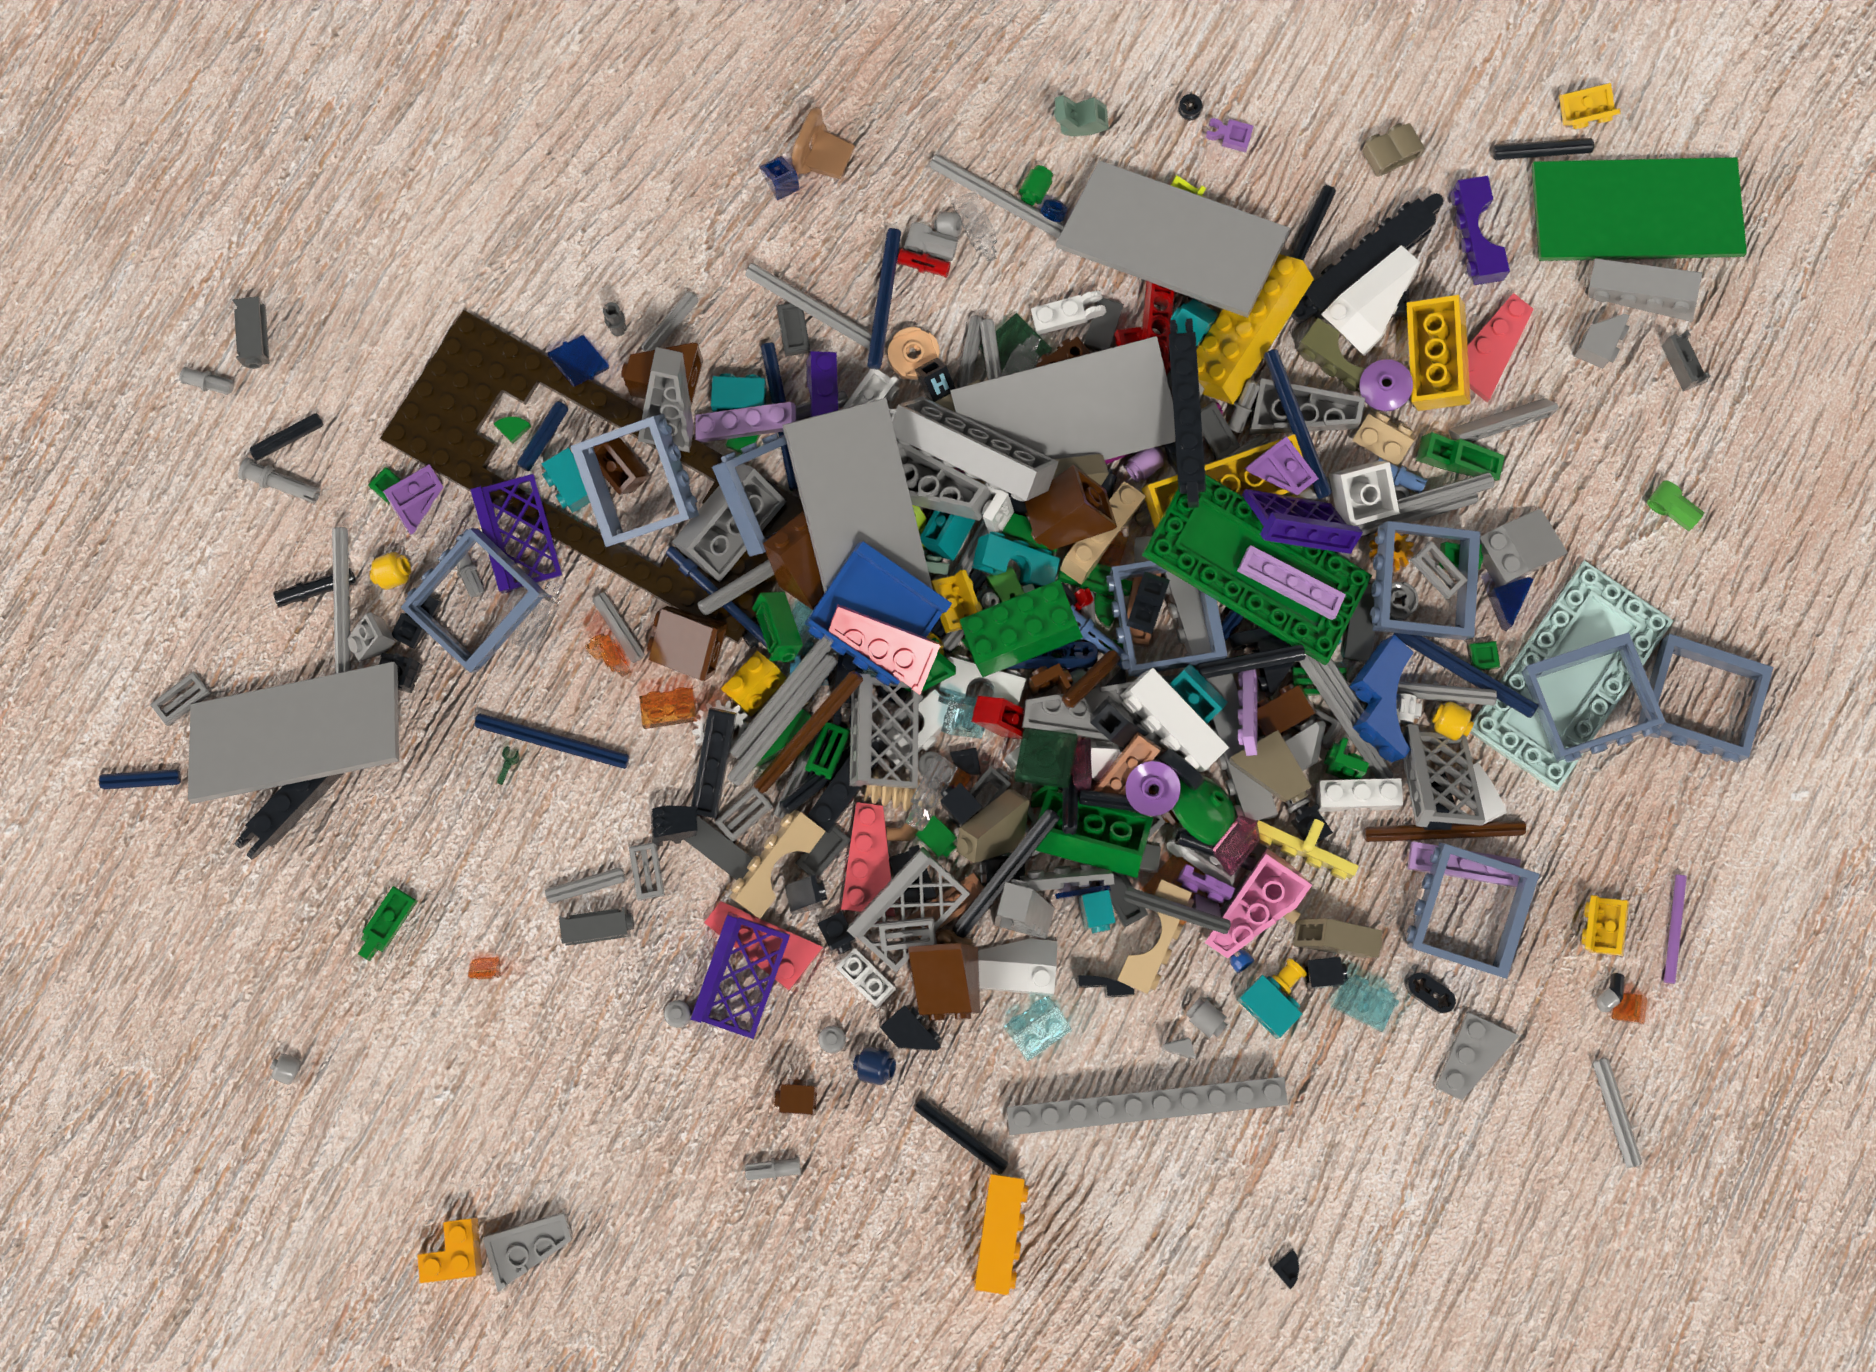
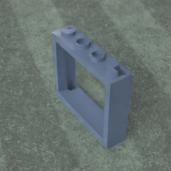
M664 414L652 416L570 446L606 547L699 516L695 504L697 499L691 493L689 476L683 470L680 461V450L674 444L671 435L672 428L671 425L668 426ZM649 427L679 514L623 533L593 447Z
M776 433L762 439V445L757 447L756 442L741 448L742 454L736 456L735 452L729 453L721 457V463L712 466L749 556L766 552L763 543L775 533L764 538L735 467L786 445L785 434L778 437Z
M1387 521L1379 525L1378 535L1375 537L1378 550L1373 561V568L1376 570V580L1373 582L1371 590L1372 596L1375 597L1374 607H1372L1370 612L1373 631L1456 640L1473 638L1475 634L1480 531ZM1395 533L1460 540L1458 570L1468 581L1457 590L1455 627L1390 620Z
M478 528L466 529L461 535L457 536L456 545L441 554L438 559L440 563L435 569H429L422 576L421 580L423 582L417 589L413 588L407 593L406 602L401 606L416 623L470 673L478 672L548 594ZM477 542L519 581L528 592L479 648L471 654L428 614L421 605Z
M1152 561L1111 568L1110 576H1106L1108 591H1113L1115 601L1111 602L1112 614L1114 618L1118 617L1120 627L1116 628L1118 643H1123L1124 653L1121 654L1123 669H1128L1129 676L1141 675L1151 668L1160 672L1185 668L1189 664L1197 666L1200 663L1225 659L1227 657L1217 600L1199 590L1211 653L1137 664L1130 627L1126 626L1128 616L1121 580L1141 577L1144 571L1151 574L1166 573L1168 571Z
M1629 632L1528 665L1522 671L1531 698L1538 705L1537 713L1557 762L1564 759L1566 763L1576 761L1582 758V753L1591 751L1592 754L1603 752L1608 749L1607 745L1617 742L1618 746L1634 741V736L1643 734L1644 737L1652 736L1659 733L1658 728L1666 723ZM1620 651L1648 722L1564 749L1537 678Z
M1673 634L1665 636L1661 639L1649 682L1658 703L1672 654L1756 680L1739 746L1667 722L1658 728L1659 733L1650 737L1660 738L1662 736L1670 739V743L1674 745L1696 747V751L1706 755L1714 753L1722 756V760L1726 762L1733 761L1738 763L1749 758L1774 667ZM1643 707L1637 725L1648 722Z
M1439 843L1430 856V862L1433 863L1430 873H1426L1423 878L1422 888L1425 890L1422 899H1418L1414 907L1416 918L1414 925H1410L1407 930V947L1507 979L1540 874L1452 845ZM1450 854L1520 876L1493 966L1423 943Z

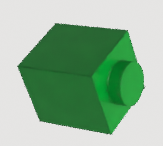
M935 815L915 834V838L938 860L942 856L947 859L957 849L955 843L958 837Z

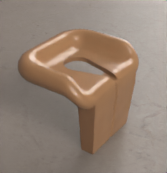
M813 107L810 110L796 139L792 151L793 169L799 174H807L812 171L841 179L855 146L828 133L823 122L822 110L819 107ZM811 138H812V145H811L812 149L810 150L809 144H810V140H811Z

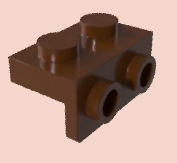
M1060 664L1049 669L1047 666H1043L1032 672L1033 676L1030 677L1028 689L1032 697L1055 686L1058 687L1061 694H1065L1071 688L1070 684L1073 683V680L1067 668L1062 670Z

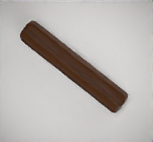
M1115 650L1108 651L1062 696V702L1067 708H1074L1120 662L1121 657L1118 655V652Z

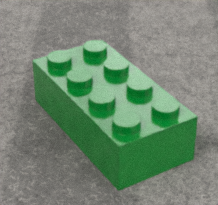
M1060 579L959 619L975 664L982 677L1083 638Z
M1048 789L1039 818L1047 809H1051L1059 815L1060 820L1037 847L1036 851L1135 878L1138 877L1153 817L1127 810L1081 805L1078 801L1077 833L1074 835L1070 833L1064 834L1062 831L1063 793Z

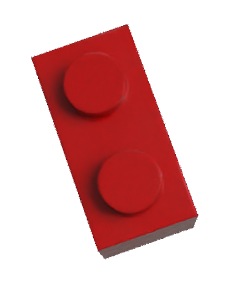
M977 697L971 722L1001 737L1028 740L1030 729L1022 728L1023 708L1004 698Z

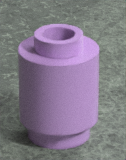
M1158 446L1145 449L1131 457L1125 469L1134 481L1146 480L1164 465L1163 459L1165 456Z

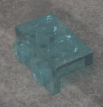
M1048 996L1035 1001L1031 1008L1021 1015L1014 1016L1004 1026L1005 1031L1012 1038L1027 1062L1072 1031L1057 1005Z

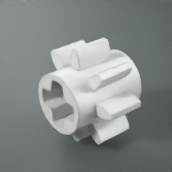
M1397 694L1396 707L1399 724H1413L1414 718L1419 719L1421 717L1423 704L1416 703V696Z

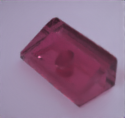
M1090 738L1072 743L1073 783L1079 792L1080 790L1090 791L1091 788Z
M1239 816L1213 848L1215 857L1228 875L1232 876L1259 843L1260 836L1257 821Z

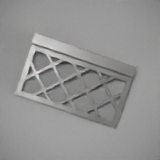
M860 673L863 677V682L851 695L850 786L873 785L916 789L918 787L919 694L902 681L898 685L890 683L889 686H886L875 677H870V674ZM873 685H881L888 693L880 702L872 694ZM911 688V700L907 704L895 693L898 689ZM890 697L901 708L893 716L882 705ZM877 708L888 720L880 728L872 721V713ZM903 711L911 719V726L906 730L895 720ZM890 723L901 734L893 742L882 732ZM876 735L887 745V748L879 755L871 747V741ZM902 738L910 745V753L905 757L894 746ZM889 750L900 760L893 769L881 758ZM876 762L887 772L882 779L871 778V766ZM903 764L910 771V781H901L894 771Z
M1407 724L1403 736L1411 750L1403 758L1416 826L1427 827L1430 821L1483 826L1485 816L1467 737L1462 735L1459 740L1453 741L1439 733L1420 732L1418 725ZM1422 741L1430 742L1436 748L1431 751L1423 745ZM1447 744H1459L1461 751L1456 753ZM1440 750L1451 758L1448 763L1436 755ZM1431 760L1441 769L1435 772L1427 766V762ZM1455 762L1465 768L1463 775L1452 767ZM1447 772L1456 781L1451 784L1440 775ZM1435 781L1446 790L1440 794L1432 788L1431 783ZM1461 783L1470 790V794L1466 796L1456 786ZM1451 793L1461 802L1456 806L1445 796ZM1441 803L1444 807L1450 810V812H1437L1436 804ZM1467 805L1475 812V815H1468L1461 808Z
M923 846L851 922L847 929L854 938H859L895 972L909 960V952L907 949H903L904 956L896 963L888 956V951L883 952L878 947L881 946V941L872 942L865 935L871 927H879V922L876 923L878 919L882 916V921L886 922V911L890 907H901L902 920H905V907H921V918H925L924 906H940V917L934 921L936 931L970 894V891L930 856L931 853ZM929 865L938 871L939 882L923 883V871ZM942 876L949 882H942ZM919 877V883H913ZM954 886L962 893L955 901H943V887ZM920 887V902L905 903V890L907 888ZM923 887H939L940 901L924 902ZM901 896V903H894ZM943 906H950V907L944 912V907H943ZM922 935L919 940L928 939L930 935ZM903 937V941H887V943L904 942L906 937Z

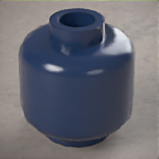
M869 1046L865 1047L860 1054H856L853 1069L857 1071L860 1081L884 1085L888 1080H892L894 1076L896 1060L892 1058V1054L888 1050Z

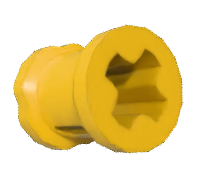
M1288 958L1286 966L1277 975L1273 974L1271 976L1286 994H1290V988L1301 977L1305 978L1307 975L1297 962Z

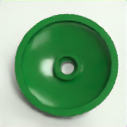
M1204 775L1202 776L1205 782L1196 791H1193L1180 781V796L1173 810L1183 827L1196 839L1208 845L1222 846L1231 841L1237 832V814L1230 797L1223 788Z

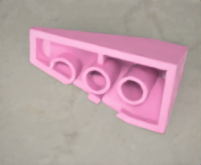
M1266 849L1222 915V918L1231 921L1229 932L1223 934L1212 930L1205 943L1226 958H1229L1265 929L1274 925L1284 915L1297 908L1311 888L1312 883L1290 863L1269 849Z

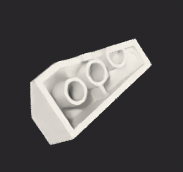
M1401 245L1339 295L1321 315L1365 356L1384 336L1387 330L1386 326L1392 314H1395L1398 308L1397 304L1403 292L1407 290L1420 265V261Z
M1030 938L978 950L979 989L1047 996L1054 995L1057 941Z

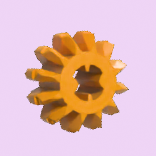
M1395 533L1394 572H1397L1400 566L1406 567L1409 564L1408 559L1414 556V553L1409 550L1414 546V542H1406L1409 534L1401 536L1399 533ZM1371 540L1369 546L1373 549L1369 552V557L1372 558L1375 557L1378 550V544L1375 543V540Z

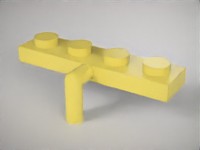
M1314 819L1305 841L1259 820L1252 829L1251 834L1256 836V841L1270 846L1271 843L1281 847L1280 851L1291 857L1299 855L1305 858V863L1312 867L1320 869L1323 866L1331 870L1330 874L1336 878L1345 880L1347 877L1351 879L1355 876L1359 867L1315 846L1325 824L1320 820Z

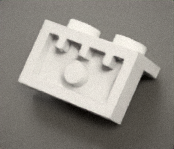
M985 483L984 485L989 489L993 500H988L982 511V514H984L983 519L989 533H1001L1014 513L1012 503L1007 491L993 489L988 486V483Z

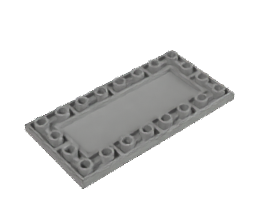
M1099 160L1056 242V248L1248 318L1290 233V228Z
M1157 336L950 390L956 413L1052 459L1100 454L1104 456V460L1175 442L1173 401Z
M883 398L782 425L824 593L857 544L862 541L933 590L887 399Z
M395 662L190 704L188 801L192 804L399 762L398 668Z

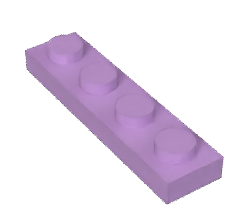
M784 402L695 415V440L701 443L783 432L782 425L796 421V405L793 402Z
M1251 545L1247 548L1237 570L1243 575L1330 620L1336 618L1346 595Z
M1256 669L1238 672L1239 685L1243 687V690H1238L1239 705L1243 706V709H1238L1239 725H1243L1242 729H1238L1239 745H1244L1246 756L1257 755Z
M1411 842L1407 869L1430 873L1433 864L1430 862V856L1433 854L1435 847L1438 846ZM1473 852L1520 867L1521 859ZM1451 854L1444 876L1517 887L1519 879L1517 875Z

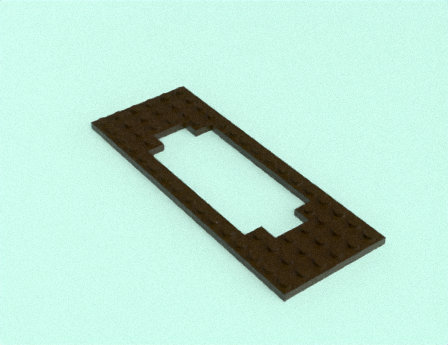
M463 310L380 439L422 465L427 466L430 464L433 471L470 491V489L477 487L483 488L506 481L485 469L498 448L495 444L477 435L503 393L526 405L537 386L541 384L617 428L641 421L643 410ZM639 431L630 435L638 439ZM692 438L690 452L680 450L681 464L714 482L702 501V504H704L719 486L712 466L721 463V457L724 455ZM646 443L657 450L656 445ZM768 480L766 481L787 502L763 529L764 538L779 531L802 511L804 512L802 501L799 497ZM514 486L505 489L511 491ZM517 488L514 493L525 500H528L531 495L520 488ZM501 489L490 492L492 503L502 508L509 494ZM512 497L505 510L518 517L525 503ZM534 497L531 503L537 506ZM542 501L552 539L674 608L728 623L725 637L737 644L741 642L746 628L723 607L718 608L709 615H703L698 607V602L708 597L709 594L690 576L686 577L669 556L663 566L659 568L619 544L606 547L601 534ZM529 506L522 519L535 526L540 517L539 511ZM541 522L538 528L544 531ZM674 546L675 549H677L686 559H688L677 547ZM746 550L720 582L699 566H697V569L718 589H721L769 559L766 552L749 556ZM775 575L736 597L732 602L754 620L756 613L752 610V607L760 593L772 591L777 583Z

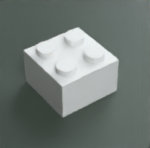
M1374 461L1328 473L1335 509L1347 525L1356 526L1400 514L1390 462Z

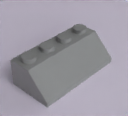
M740 464L735 469L760 529L763 531L787 501L753 467ZM719 485L698 510L699 516L692 518L672 543L687 558H690L701 569L720 582L747 549Z

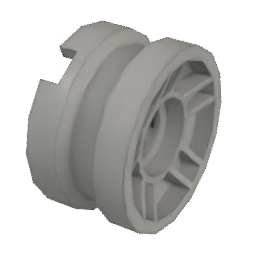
M1396 581L1392 583L1390 620L1403 621L1416 610L1418 594L1411 584ZM1396 597L1402 600V605L1393 603Z

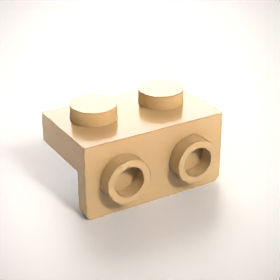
M1371 410L1352 441L1391 464L1398 466L1416 436L1412 434L1413 430L1405 424L1400 423L1396 425L1389 421L1391 417L1379 410L1376 412Z

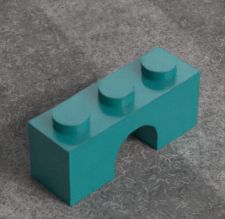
M990 532L979 537L972 568L992 575H998L1006 572L1008 562L1011 559L1020 567L1021 576L1019 583L1023 586L1033 583L1034 589H1037L1055 581L1060 558L1052 556V552L1040 548L1035 550L1028 547L1029 544L1024 541H1010L1005 539V535L1001 533Z

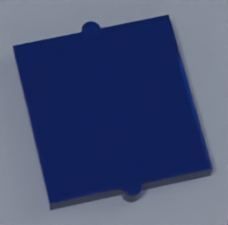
M584 335L570 342H563L562 346L548 352L547 355L573 387L588 379L593 380L594 376L609 369L608 363Z
M1101 885L1056 893L1055 897L1058 900L1075 898L1105 890L1111 891V887L1109 885Z

